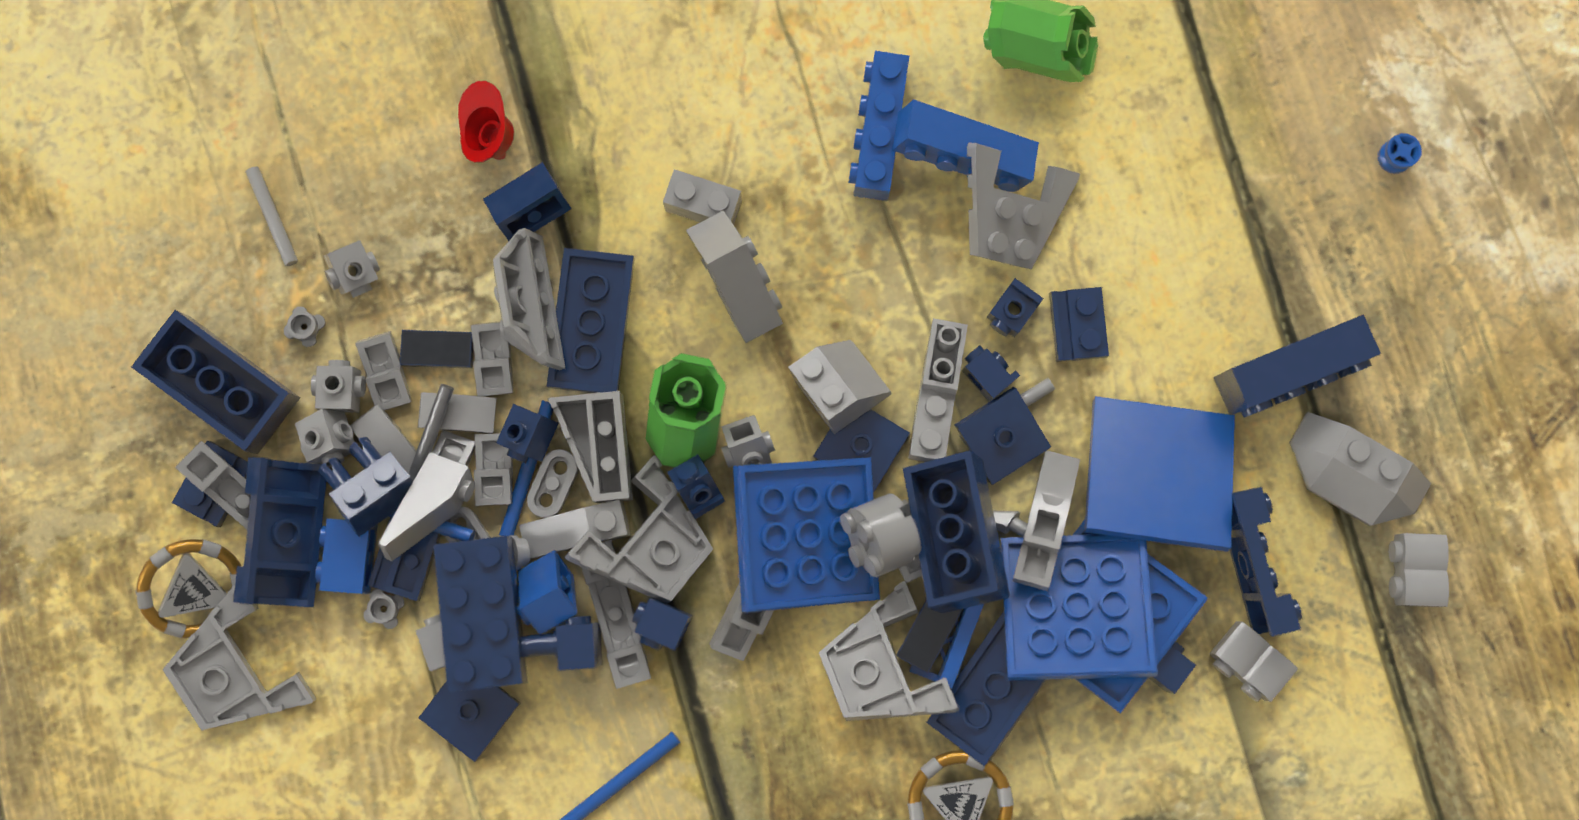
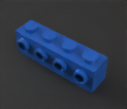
M875 51L873 62L866 61L863 82L870 83L868 96L861 95L858 116L865 117L863 129L856 128L853 148L854 150H860L858 163L851 162L848 182L855 184L853 195L855 197L888 201L896 154L895 151H892L898 112L902 109L909 55Z
M914 99L898 112L892 151L904 154L905 158L913 161H926L935 164L942 171H956L968 177V174H972V157L967 156L968 143H977L1001 150L994 184L998 185L999 189L1015 192L1034 180L1039 142Z

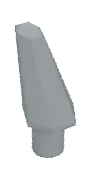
M993 510L998 531L1004 534L1013 531L1024 537L1027 523L1019 519V511Z

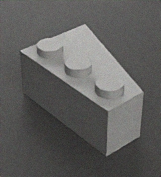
M724 210L686 230L691 241L702 257L701 261L705 269H708L716 290L745 343L783 324L777 311L783 307L774 290L768 291L765 285L771 282L761 263L756 265L753 257L757 256L758 253L749 236L741 237Z
M620 391L548 398L593 502L601 504L619 499L621 501L633 500L623 394Z

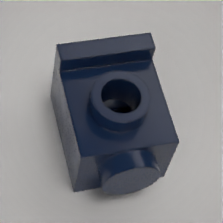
M1014 278L986 318L992 321L990 326L999 334L1005 337L1010 334L1015 338L1044 298ZM1014 303L1020 307V313L1017 315L1011 314L1008 310V305Z
M981 345L964 358L968 364L962 372L988 402L993 400L1020 376L1016 370L1010 375L1006 371L1009 366L1004 358L996 351L991 353L987 348L984 350Z
M698 454L667 472L694 519L726 502Z

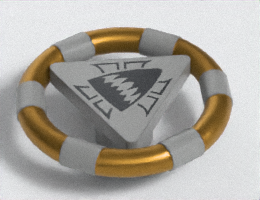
M204 539L177 541L164 546L145 563L139 574L135 592L138 608L144 618L154 628L167 635L178 638H190L202 623L186 625L167 620L164 617L215 608L224 599L227 593L190 554L191 552H197L220 560L230 572L233 587L236 580L237 566L242 565L228 549L220 544ZM182 554L157 611L153 604L150 588L152 579L158 569L175 556Z
M963 750L945 752L929 760L915 775L908 794L910 820H924L921 801L922 793H924L945 820H979L994 782L1000 806L997 820H1011L1014 805L1011 786L1002 770L991 760L986 766H983ZM952 764H965L984 771L989 776L925 787L928 780L943 769V767Z

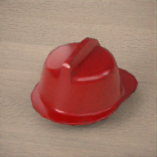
M476 81L467 87L458 105L462 153L466 159L474 163L485 162L490 158L497 160L505 159L506 152L510 149L514 140L513 124L505 115L503 99L497 87L488 81Z

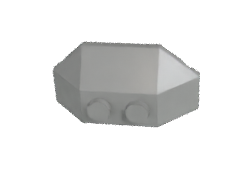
M523 228L515 233L493 259L496 283L494 294L499 303L501 313L500 329L505 341L541 365L562 370L565 369L543 236Z
M1310 412L1305 414L1289 442L1292 451L1295 453L1307 490L1369 526L1415 514L1431 485L1430 481L1411 461L1350 426Z

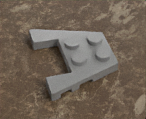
M968 143L967 156L972 157V174H968V188L972 189L973 209H969L970 255L1032 269L1079 180L1080 173L1060 167L1048 166L1041 198L1036 200L994 188L993 185L1001 150L977 143Z
M653 455L631 482L653 500L658 507L617 555L613 553L590 531H587L564 558L576 565L668 604L707 558L713 548L690 510L686 511L678 498V491L673 482L667 480L660 468L662 464L659 459Z
M905 581L899 583L890 595L883 601L879 600L870 608L871 611L856 624L852 623L819 652L846 721L944 714L960 711L946 677L910 692L885 630V627L918 614Z
M235 585L162 669L201 730L246 720L267 713L283 711L284 709L308 705L316 700L300 672L269 691L265 690L227 630L229 626L259 609L256 604L233 603Z

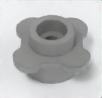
M302 306L296 307L289 317L287 325L284 327V335L289 339L296 338L302 341L305 347H312L317 342L316 336L319 330L325 326V319L321 315L314 316L308 313L307 309ZM303 324H307L306 330H302Z
M380 589L373 590L370 593L371 600L368 602L367 610L363 614L365 621L368 623H381L387 629L396 627L398 625L397 615L399 609L404 606L403 597L385 594ZM383 605L387 607L386 612L381 611Z

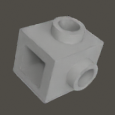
M360 240L323 256L329 268L324 271L331 288L333 290L339 289L341 295L348 292L351 293L352 297L361 295L372 290L370 283L378 280L375 272L380 271L379 265L371 251L366 253ZM349 265L356 269L355 277L349 274Z
M329 360L328 366H317L316 375H313L311 379L312 396H315V409L360 413V397H364L366 391L365 377L361 376V370L350 366V361Z
M320 409L295 423L301 442V451L307 463L323 464L325 462L328 467H332L328 462L329 459L335 457L343 463L345 461L344 457L351 454L349 448L354 443L353 430L348 424L345 412Z
M755 415L721 426L728 444L721 448L728 468L741 465L772 464L769 453L774 452L775 448L769 432H761Z

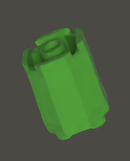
M991 0V15L988 29L984 32L983 41L985 48L992 51V57L1004 69L1017 68L1066 82H1082L1085 79L1082 75H1090L1093 72L1098 50L1097 37H1091L1089 27H1096L1095 18L1084 5L1070 6L1051 0Z
M680 353L672 358L670 362L665 365L663 364L654 371L649 394L650 401L645 439L664 466L675 468L697 454L704 463L716 454L727 386L710 359Z

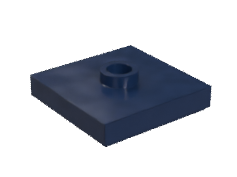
M1015 387L1010 388L954 424L968 449L983 459L986 478L991 485H994L1051 448V445Z
M870 409L836 434L829 429L813 458L820 461L871 457L874 493L910 433Z
M446 681L418 718L475 762L521 703L501 687L448 693Z

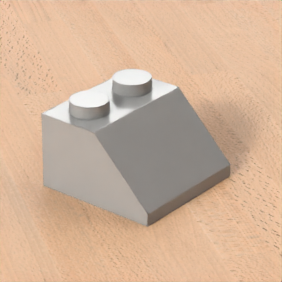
M852 340L818 346L788 367L795 383L834 434L892 394Z

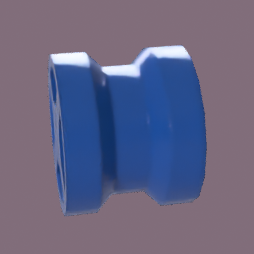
M1401 133L1395 135L1383 144L1378 151L1380 166L1392 174L1406 171L1417 163L1421 157L1422 148L1420 142L1410 134Z

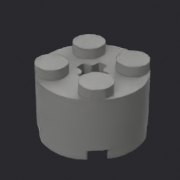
M886 494L854 507L840 516L841 525L848 534L852 545L848 549L852 563L857 568L863 566L872 577L882 576L915 562L917 558L914 556L920 554L921 544L912 516L904 517L899 508L905 505L896 495Z

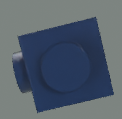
M513 404L496 443L508 448L509 450L506 455L518 461L527 463L528 458H532L542 462L559 423Z
M1177 642L1173 644L1157 665V677H1148L1164 691L1173 694L1178 691L1196 666L1182 654L1185 649Z

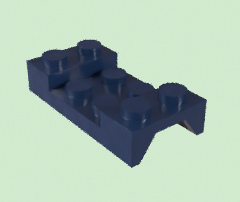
M263 457L248 458L245 494H251L244 566H237L233 603L314 608L316 591L315 573L319 561V536L322 528L326 480L318 471L322 464L279 461Z
M1262 487L1235 492L1232 494L1230 554L1250 627L1258 634L1269 632L1271 637L1301 630L1299 621L1302 620V612L1298 601L1292 599L1291 594L1275 592V589L1278 588V579L1274 569L1268 566L1265 553H1268L1267 539L1263 532H1259L1257 526L1271 522L1269 514H1272L1273 508L1270 497L1267 493H1263Z

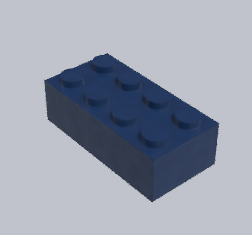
M177 310L173 311L131 366V368L244 451L258 454L301 398L196 320Z
M1363 314L1233 367L1213 378L1229 415L1241 412L1243 418L1273 407L1271 399L1274 400L1276 405L1307 393L1304 386H1306L1307 391H1311L1334 382L1339 378L1372 366L1370 359L1380 355L1381 352Z
M969 450L903 468L911 516L920 538L921 550L919 560L928 608L943 614L1010 598L983 459Z
M500 536L433 545L448 693L528 683L526 660L521 654V636H523L521 617L517 610V606L520 603L513 538Z

